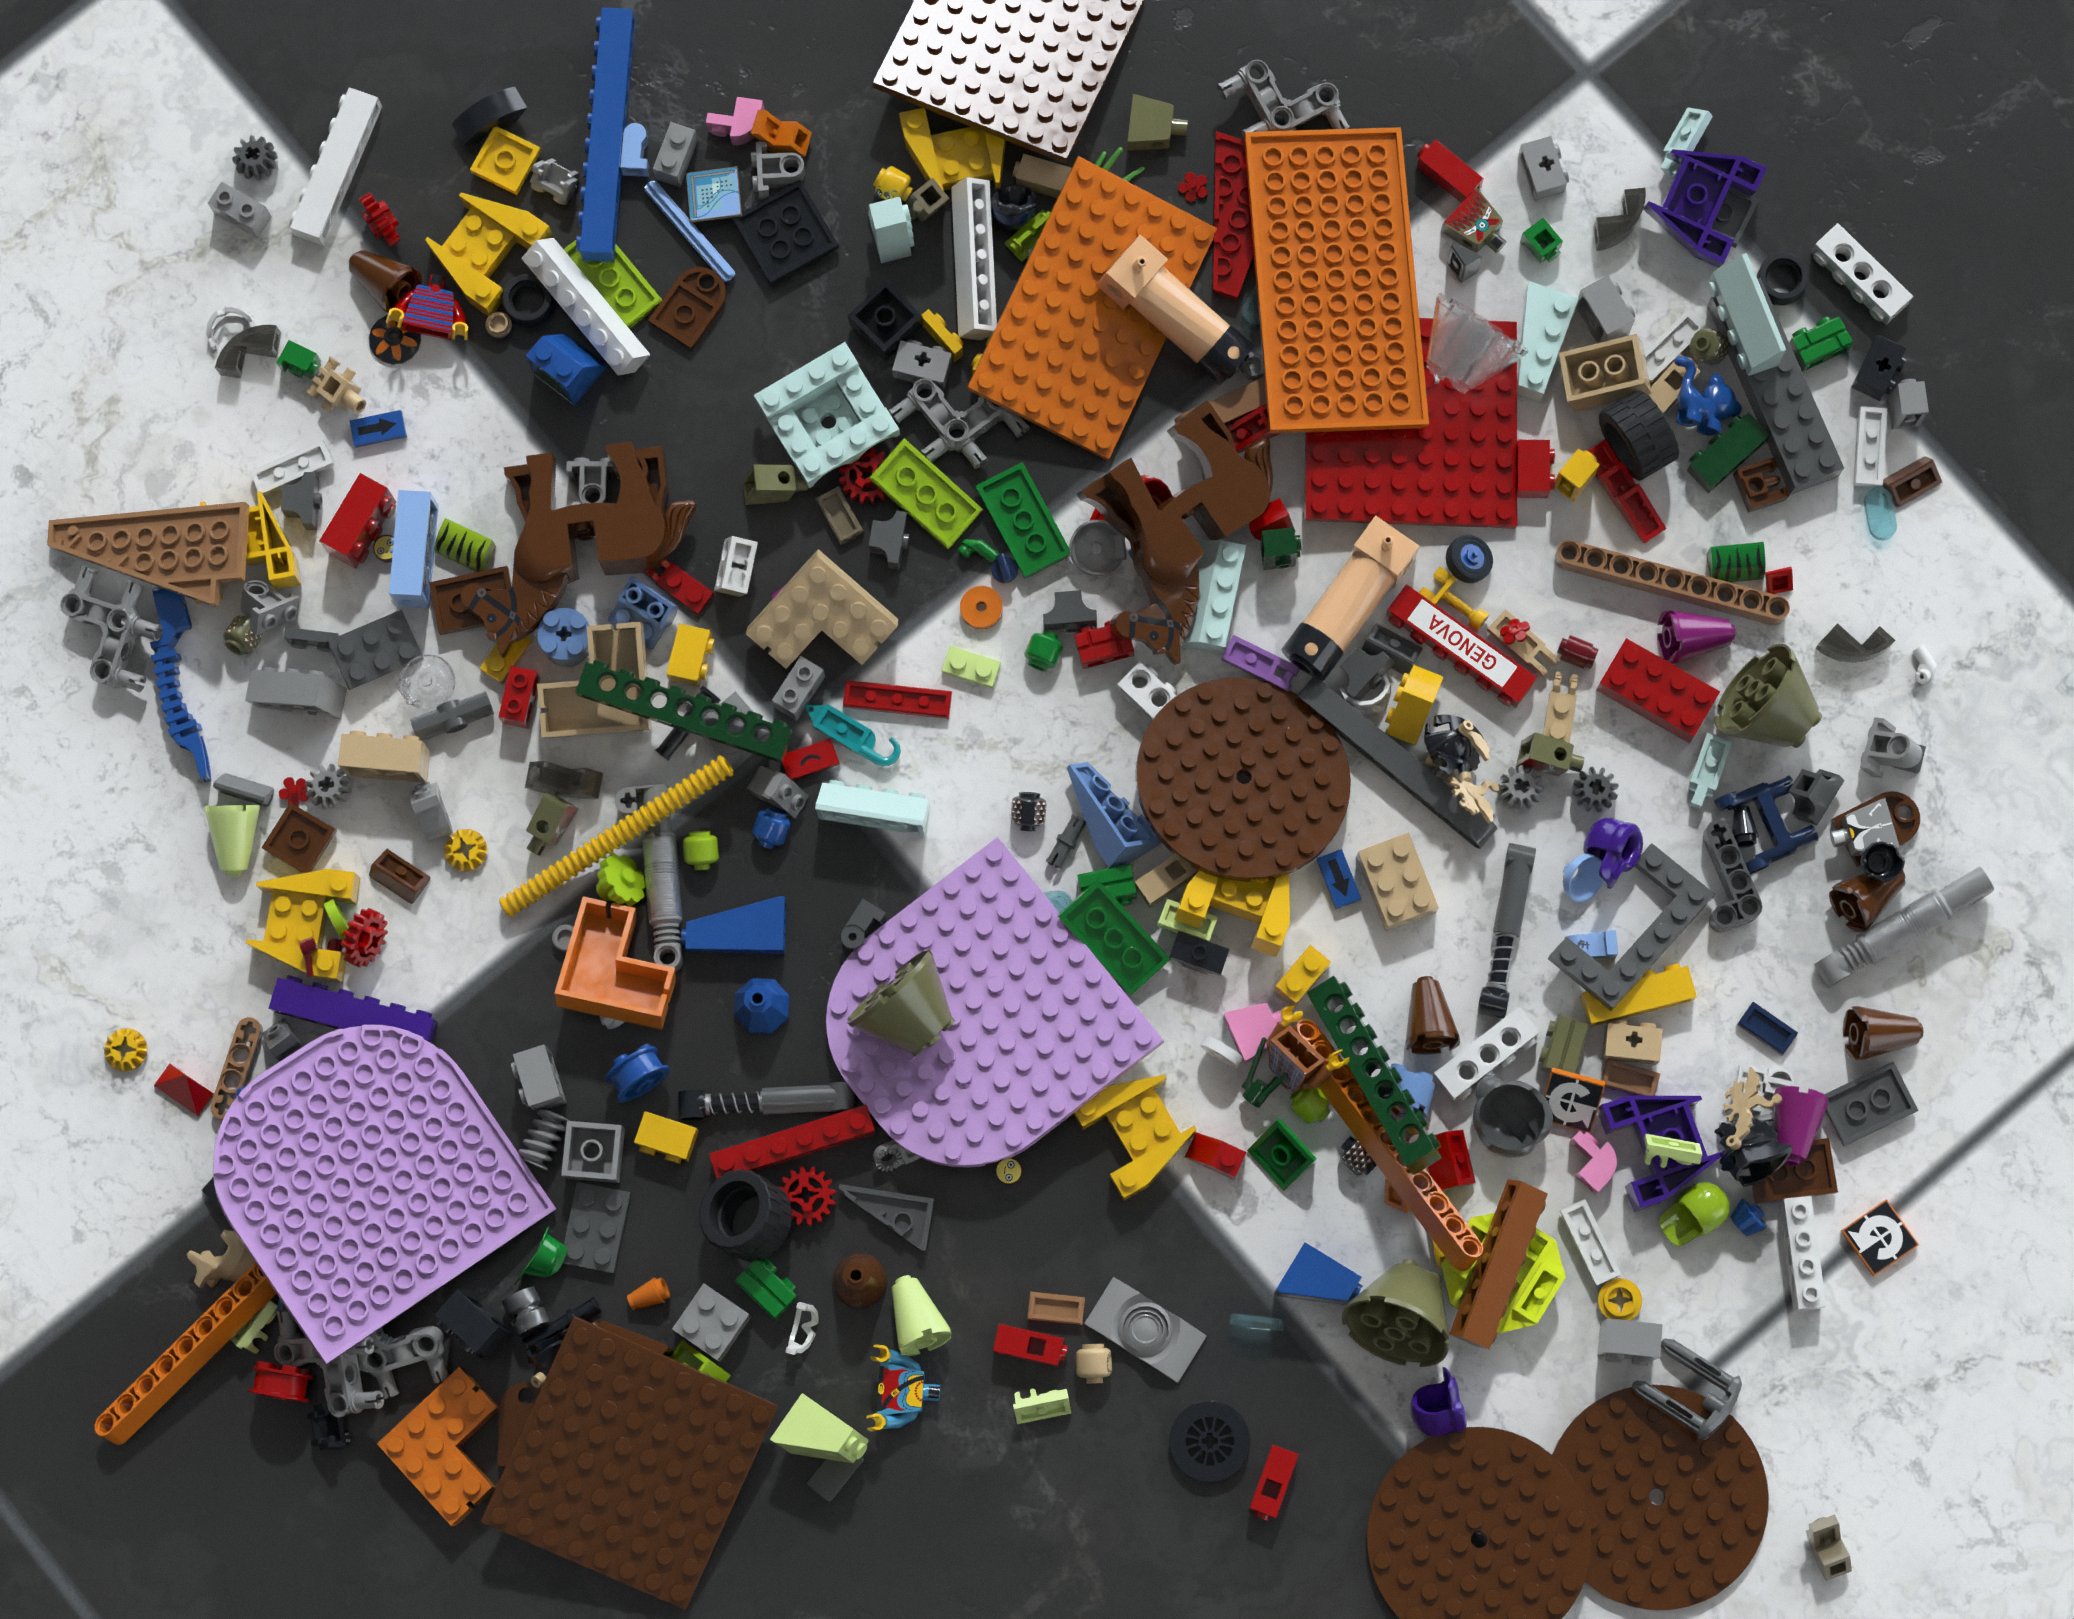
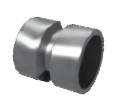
M534 1286L518 1291L502 1300L507 1315L514 1318L511 1324L517 1337L534 1332L550 1322L545 1309L538 1306L540 1298Z

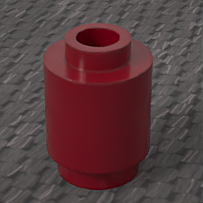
M1569 635L1568 639L1562 638L1557 653L1561 654L1560 660L1582 669L1584 667L1591 669L1599 649L1593 647L1594 644Z

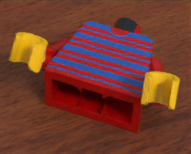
M432 274L430 275L428 286L417 285L415 291H408L395 304L394 308L389 310L386 319L387 324L390 320H394L398 323V328L402 325V330L446 340H451V338L455 340L456 335H463L464 340H467L468 337L466 317L460 302L454 299L453 292L444 290L446 278L441 275Z

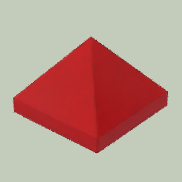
M1792 567L1765 572L1767 593L1778 594L1793 590Z

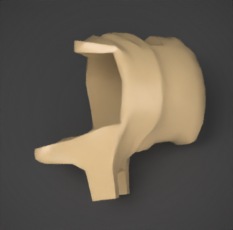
M224 1230L220 1235L228 1245L227 1251L222 1256L214 1257L210 1250L203 1251L201 1255L191 1250L187 1253L188 1259L196 1266L197 1274L194 1282L199 1288H202L205 1282L211 1288H214L221 1278L235 1283L256 1263L235 1231Z

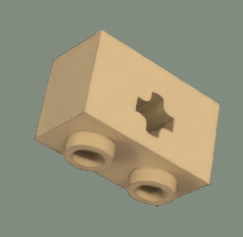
M1612 1020V1023H1608L1605 1026L1602 1059L1657 1065L1660 1062L1663 1029L1656 1028V1024L1642 1022L1639 1023V1026H1631L1629 1021ZM1631 1035L1634 1036L1635 1041H1639L1634 1048L1631 1047V1042L1626 1041Z

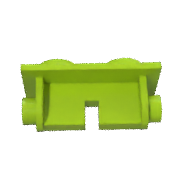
M1041 210L1004 243L1021 262L1029 256L1028 249L1034 248L1051 212Z

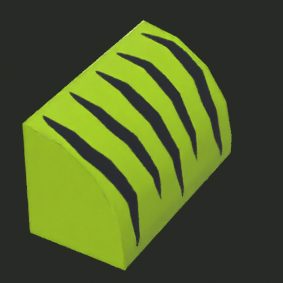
M447 518L444 519L434 546L435 553L476 572L485 570L496 548L492 539Z

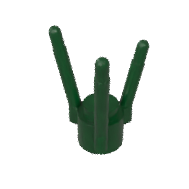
M1266 1037L1261 1039L1248 1076L1241 1085L1245 1089L1242 1095L1244 1099L1258 1108L1262 1106L1267 1097L1288 1076L1287 1073H1283L1279 1078L1275 1076L1268 1085L1260 1079H1257L1255 1082L1252 1081L1267 1041Z

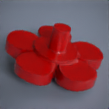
M1193 172L1186 173L1184 176L1186 182L1179 183V191L1186 193L1185 198L1189 202L1196 201L1197 195L1200 198H1205L1208 190L1202 186L1207 184V178L1202 174L1196 178Z
M1512 619L1509 621V626H1503L1500 629V635L1504 637V643L1507 645L1513 644L1515 639L1518 642H1523L1527 639L1526 632L1530 630V625L1526 621L1520 622L1519 619Z
M292 777L284 779L283 784L288 789H280V799H288V805L291 802L296 806H299V799L303 802L308 801L307 791L303 790L307 787L305 785L306 780L299 778L295 785Z

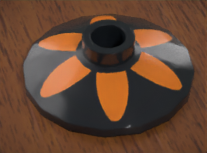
M386 315L377 320L371 328L369 334L370 348L375 357L384 363L392 365L405 363L418 352L421 334L402 330V325L398 328V323L394 320H390L387 324ZM395 332L398 334L396 339H389L391 333Z

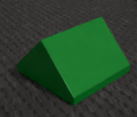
M1280 1118L1247 1150L1283 1191L1306 1172L1317 1159Z

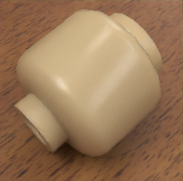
M1083 1344L1082 1349L1076 1352V1374L1080 1378H1086V1384L1103 1383V1377H1108L1112 1374L1111 1351L1108 1348H1104V1344Z

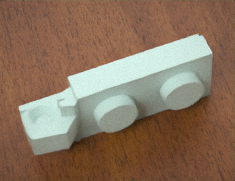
M1689 107L1686 109L1663 150L1665 156L1660 169L1663 170L1666 176L1674 178L1680 165L1666 158L1668 153L1672 149L1694 151L1713 117L1709 111Z
M1706 733L1689 781L1688 791L1694 792L1690 807L1700 810L1705 797L1712 798L1713 793L1717 789L1732 741Z

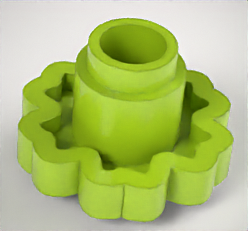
M612 853L599 863L601 870L597 873L599 882L596 885V890L603 900H612L620 905L625 903L628 906H633L644 898L643 889L646 887L644 874L636 869L637 866L634 860L625 854L618 856Z

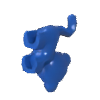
M1677 356L1675 358V365L1685 367L1686 374L1682 379V387L1677 395L1678 416L1676 423L1685 427L1697 425V432L1702 435L1712 436L1720 433L1722 425L1719 420H1725L1728 417H1735L1741 414L1742 406L1736 400L1735 393L1724 383L1723 378L1715 373L1710 377L1709 385L1703 390L1701 395L1692 386L1697 371L1693 360L1685 356Z

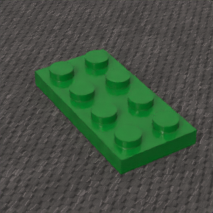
M1023 462L976 485L979 496L1024 579L1070 557L1069 547Z
M1098 879L1057 915L1072 933L1090 949L1099 962L1130 996L1171 960Z

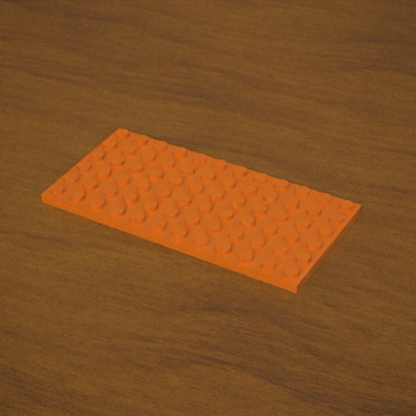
M1401 127L1245 132L1244 143L1269 434L1428 428L1429 417Z

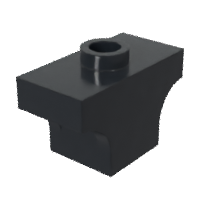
M1178 931L1169 958L1181 963L1183 967L1206 975L1211 973L1221 976L1230 949Z

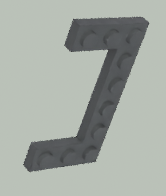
M1652 843L1640 855L1634 867L1674 899L1618 962L1608 971L1568 937L1548 957L1550 962L1610 1011L1617 1006L1715 895L1714 892Z

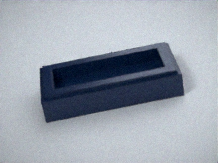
M1755 1002L1750 1004L1736 1024L1781 1056L1786 1052L1798 1034L1797 1031Z

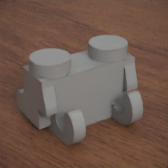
M553 158L535 163L530 180L531 188L538 192L547 191L554 195V201L567 205L577 189L576 183L580 174L576 171L571 172L558 165L557 161Z

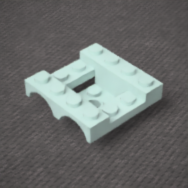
M845 342L754 395L757 405L809 488L814 486L822 476L831 470L859 460L868 449L877 443L900 435L897 424L887 408L881 403ZM828 416L836 419L835 426L830 429L824 428L821 425L822 420Z

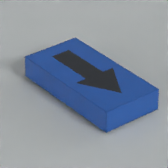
M401 410L349 421L355 448L407 437L403 412Z
M1342 849L1316 859L1335 909L1361 901V896Z

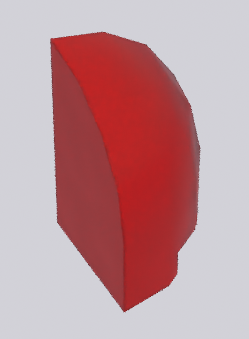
M1280 498L1268 503L1266 510L1249 523L1250 533L1255 539L1260 541L1262 531L1294 527L1290 515Z

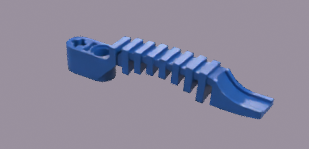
M160 587L153 588L152 593L160 625L163 627L161 639L150 642L151 649L155 652L154 655H151L152 661L156 665L153 668L154 673L158 677V680L155 681L157 687L161 690L158 695L164 703L161 705V708L167 715L164 719L170 727L168 729L169 735L175 740L176 744H179L180 748L186 749L193 754L200 779L203 778L206 783L211 781V770L203 736H200L198 732L203 729L201 724L197 723L196 719L193 718V715L188 713L186 703H182V692L177 691L176 688L181 685L179 680L174 677V675L180 674L179 667H175L174 662L182 660L181 655L176 653L174 648L184 631L192 629L185 596Z

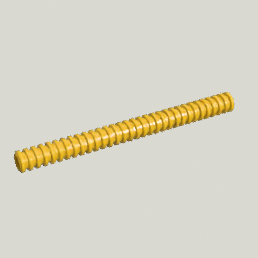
M719 755L717 757L718 760L710 761L709 766L705 764L703 770H696V774H690L689 779H682V783H676L675 788H668V792H662L661 797L656 796L653 802H647V806L642 805L639 811L634 810L632 816L628 814L625 816V820L621 819L618 821V825H611L612 829H605L604 834H597L598 838H591L590 843H583L584 847H577L576 852L571 851L569 853L570 856L567 857L565 855L562 857V861L557 860L555 862L556 865L553 866L551 864L548 866V870L543 869L541 875L536 874L534 879L530 878L527 880V884H520L521 888L516 887L513 889V893H506L507 897H500L499 903L507 916L515 917V913H521L522 908H529V904H535L536 899H543V895H549L550 890H557V886H563L564 881L569 882L572 880V876L577 877L579 875L578 872L583 873L586 871V867L591 868L593 862L597 864L600 862V858L604 859L607 857V853L610 855L614 853L613 849L618 850L621 848V844H628L627 840L632 841L635 839V835H642L641 831H648L649 826L654 827L656 825L655 822L658 821L660 823L663 821V817L668 818L670 816L669 813H676L678 807L682 809L685 803H691L692 798L696 800L698 794H705V790H711L712 785L717 786L720 780H726V776H733V769L724 756Z

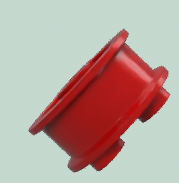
M257 1361V1366L252 1367L256 1374L253 1389H248V1393L280 1400L308 1403L309 1400L305 1398L308 1380L313 1379V1376H310L311 1370L287 1365H275L262 1361Z

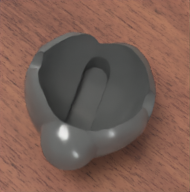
M1487 1076L1477 1084L1476 1098L1478 1101L1473 1111V1125L1480 1140L1490 1151L1508 1158L1523 1157L1530 1154L1536 1144L1543 1141L1549 1135L1553 1124L1552 1109L1546 1098L1533 1086L1516 1080L1503 1081L1496 1076Z

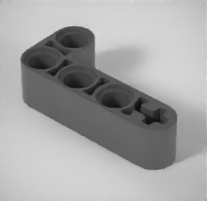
M1714 820L1704 830L1703 840L1729 902L1716 907L1709 917L1712 929L1722 933L1754 921L1762 912L1763 906L1730 826L1723 820ZM1714 829L1716 832L1722 833L1720 838L1711 835ZM1721 843L1722 847L1719 850H1717V847ZM1721 854H1730L1734 860L1733 864L1727 865L1723 863ZM1732 878L1741 879L1744 883V889H1735L1731 883ZM1743 903L1753 905L1755 910L1753 915L1744 913L1742 910ZM1717 913H1726L1730 919L1729 924H1721L1717 920Z

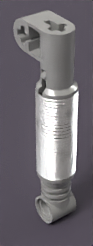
M654 784L622 788L615 796L616 807L623 817L628 814L632 816L634 810L639 811L637 804L639 803L638 795L643 794V805L647 806V802H653L654 797H661L662 792L667 793L669 786ZM629 798H632L634 801L631 804V808H627L625 805L628 803ZM669 813L670 816L668 818L663 817L662 822L659 823L657 821L654 827H648L649 830L645 832L642 838V846L644 851L649 924L653 927V931H655L653 932V937H655L653 940L654 944H657L654 946L653 958L655 964L673 967L676 973L683 965L681 944L679 943L681 938L678 937L680 931L677 930L683 921V913L681 910L676 835L672 832L671 813ZM666 953L675 954L674 962L669 965L663 964L662 957Z
M1979 866L1950 885L1945 886L1940 891L1933 890L1926 893V895L1921 898L1919 897L1917 901L1915 900L1908 904L1902 910L1899 909V912L1896 911L1893 915L1891 914V916L1886 917L1881 922L1879 921V923L1874 924V926L1872 925V927H1869L1862 933L1860 932L1852 942L1853 946L1848 944L1846 945L1848 949L1843 947L1841 948V953L1835 951L1814 965L1829 988L1852 974L1851 970L1856 972L1858 971V966L1863 968V963L1875 965L1877 962L1879 963V961L1889 957V955L1891 956V954L1901 950V948L1903 949V947L1908 946L1913 941L1915 942L1917 938L1920 939L1929 931L1931 932L1936 927L1941 926V924L1943 925V923L1948 922L1952 918L1953 913L1988 896L1994 891V887L1984 870Z

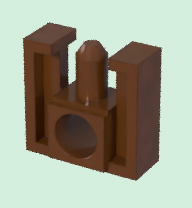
M1774 457L1739 468L1733 473L1748 513L1786 501L1790 496L1786 486L1768 493V488L1777 486L1781 482V478L1776 475L1767 478L1762 476V474L1772 473L1777 469L1778 466ZM1748 483L1754 484L1758 488V492L1752 491Z

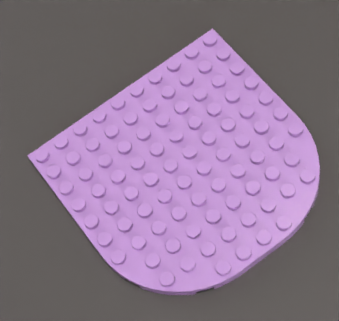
M998 837L870 934L860 948L853 950L841 966L834 980L827 1005L826 1027L829 1047L839 1072L863 1105L867 1104L868 1110L890 1138L902 1148L922 1157L926 1161L950 1167L969 1168L985 1166V1164L1003 1159L1007 1160L1025 1151L1164 1043L1161 1036L1090 949L1057 916L1059 914L1058 910ZM929 949L933 954L949 1009L955 1020V1023L943 1032L941 1030L939 1032L941 1038L929 1048L926 1045V1048L914 1057L903 1049L854 1029L847 1024V1019L872 991L882 982L887 985L895 979V971L921 951Z
M361 1025L332 1031L313 1040L252 1080L231 1104L220 1125L214 1146V1186L225 1217L325 1365L556 1209L459 1066L442 1049H438L430 1042L424 1040L422 1036L392 1026Z

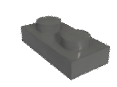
M285 627L283 638L293 648L306 649L307 646H315L319 651L331 652L327 641L340 635L332 632Z

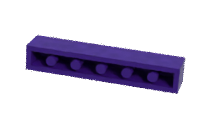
M287 975L286 979L277 978L268 1008L274 1013L334 1029H345L361 1025L392 1026L420 1035L424 1040L432 1044L438 1022L431 1018L432 1014L422 1010H416V1013L405 1011V1006L396 1003H390V1007L380 1004L379 999L365 996L364 1000L354 998L355 993L343 989H339L338 993L328 991L329 986L313 982L312 986L302 984L303 979Z

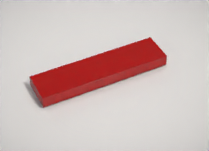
M846 680L843 708L949 719L952 691Z

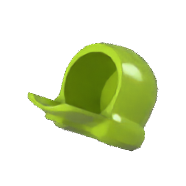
M1709 1182L1693 1184L1683 1190L1674 1201V1204L1660 1216L1659 1226L1665 1236L1675 1246L1681 1247L1698 1236L1709 1234L1726 1221L1730 1212L1728 1197L1715 1184Z

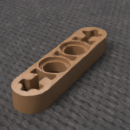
M243 1018L236 1027L210 1107L214 1117L223 1120L227 1112L225 1111L221 1115V1111L217 1109L218 1105H223L226 1100V1096L221 1095L222 1091L236 1095L237 1088L246 1086L263 1033L262 1025L254 1018ZM253 1023V1028L256 1029L255 1034L250 1033L247 1040L249 1043H253L252 1047L244 1043H238L239 1039L243 1041L246 1039L247 1033L243 1031L244 1027H249ZM238 1049H246L248 1051V1059L244 1063H236L234 1060L235 1052ZM233 1074L237 1075L240 1079L238 1087L228 1089L225 1084L227 1077ZM228 1098L227 1105L229 1107L231 1106L235 1098Z

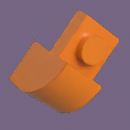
M758 110L751 135L756 137L759 142H766L767 150L770 152L796 153L800 157H805L812 132L797 121H780L767 110Z

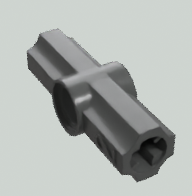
M486 691L460 701L456 699L444 702L437 706L436 710L414 717L410 721L415 735L420 738V741L444 732L450 734L463 730L468 726V723L494 714L489 697Z

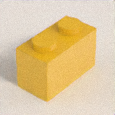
M1578 448L1558 472L1555 480V489L1572 502H1575L1594 479L1600 465L1597 463L1596 457L1588 451L1583 452Z
M679 623L666 672L668 680L700 687L701 680H706L709 665L706 664L708 654H713L715 639H712L713 636L710 630Z
M1309 945L1277 983L1274 991L1292 1006L1295 1005L1296 1007L1330 967L1331 961L1312 945Z
M645 1111L634 1143L640 1146V1152L652 1156L659 1152L666 1155L665 1160L680 1164L681 1160L689 1162L699 1130L695 1127Z

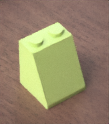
M803 1393L770 1438L771 1441L791 1454L854 1463L856 1459H860L866 1452L867 1443L869 1442L866 1437Z

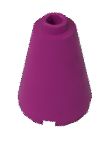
M1668 610L1662 612L1658 620V625H1662V633H1657L1659 651L1662 659L1669 660L1671 664L1730 646L1736 635L1735 627L1728 619Z
M1783 1086L1776 1088L1774 1095L1779 1094L1782 1096V1101L1774 1106L1776 1133H1778L1776 1140L1782 1144H1790L1793 1148L1785 1164L1798 1166L1799 1163L1806 1161L1828 1107V1097L1821 1092L1809 1088L1808 1093L1799 1092V1087Z

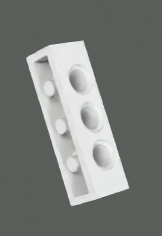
M1838 223L1815 244L1811 251L1815 261L1822 267L1826 266L1832 272L1835 281L1841 285L1844 284L1851 291L1852 297L1857 302L1864 303L1870 309V314L1879 322L1882 321L1885 325L1896 317L1913 298V295ZM1835 254L1845 255L1847 261H1839ZM1861 272L1865 275L1866 279L1859 280L1855 277L1854 273ZM1873 291H1882L1885 298H1877Z
M1518 1007L1434 1072L1433 1079L1452 1102L1457 1098L1463 1101L1474 1092L1471 1087L1487 1076H1494L1493 1070L1500 1064L1505 1068L1516 1059L1514 1053L1521 1048L1527 1051L1538 1041L1535 1037L1540 1031L1523 1010ZM1505 1033L1512 1034L1516 1039V1044L1514 1046H1506L1502 1042V1035ZM1490 1050L1494 1054V1061L1492 1063L1484 1062L1480 1057L1481 1051ZM1463 1066L1471 1068L1473 1078L1469 1080L1461 1078L1459 1069Z
M1812 1196L1782 1199L1779 1201L1793 1312L1826 1307Z

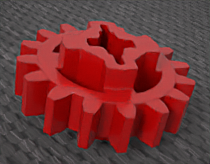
M370 192L359 198L362 206L365 208V212L361 216L377 239L383 236L390 247L399 242L401 239L395 230L399 223L383 200L378 203Z
M872 447L870 453L865 452L859 460L852 464H845L847 467H840L839 472L844 475L839 478L840 484L845 485L843 488L844 494L851 492L850 499L852 501L858 497L860 498L861 505H864L866 500H870V503L875 505V498L878 497L881 501L885 500L884 492L870 481L869 477L865 480L863 478V474L869 475L870 472L873 474L882 464L886 456L884 451L877 455L875 447ZM851 472L857 477L854 486L850 480ZM875 489L874 491L866 492V490Z
M370 908L367 910L361 909L360 915L355 913L354 920L348 921V931H343L345 938L340 943V945L344 946L341 954L345 956L344 961L359 968L361 966L367 967L369 961H375V956L381 953L380 946L386 943L383 938L388 934V931L384 930L388 922L384 920L385 916Z
M801 1166L799 1174H796L794 1170H790L792 1177L790 1179L783 1177L782 1180L786 1185L779 1188L786 1193L791 1204H798L803 1209V1214L791 1208V1220L796 1217L797 1225L801 1226L803 1220H807L809 1226H812L813 1219L815 1218L820 1223L823 1222L821 1215L824 1213L830 1216L831 1214L827 1208L828 1205L835 1206L836 1204L835 1201L830 1199V1196L836 1194V1190L828 1188L833 1184L832 1180H823L826 1175L824 1171L816 1175L815 1167H812L810 1172H806L804 1166ZM809 1178L818 1181L823 1188L815 1189L810 1185ZM799 1180L797 1189L794 1192H789L792 1185ZM806 1189L809 1191L810 1194H815L813 1197L809 1198L808 1203H805L803 1199L798 1198L799 1196L804 1195V1190ZM824 1199L822 1206L814 1212V1206L817 1202Z

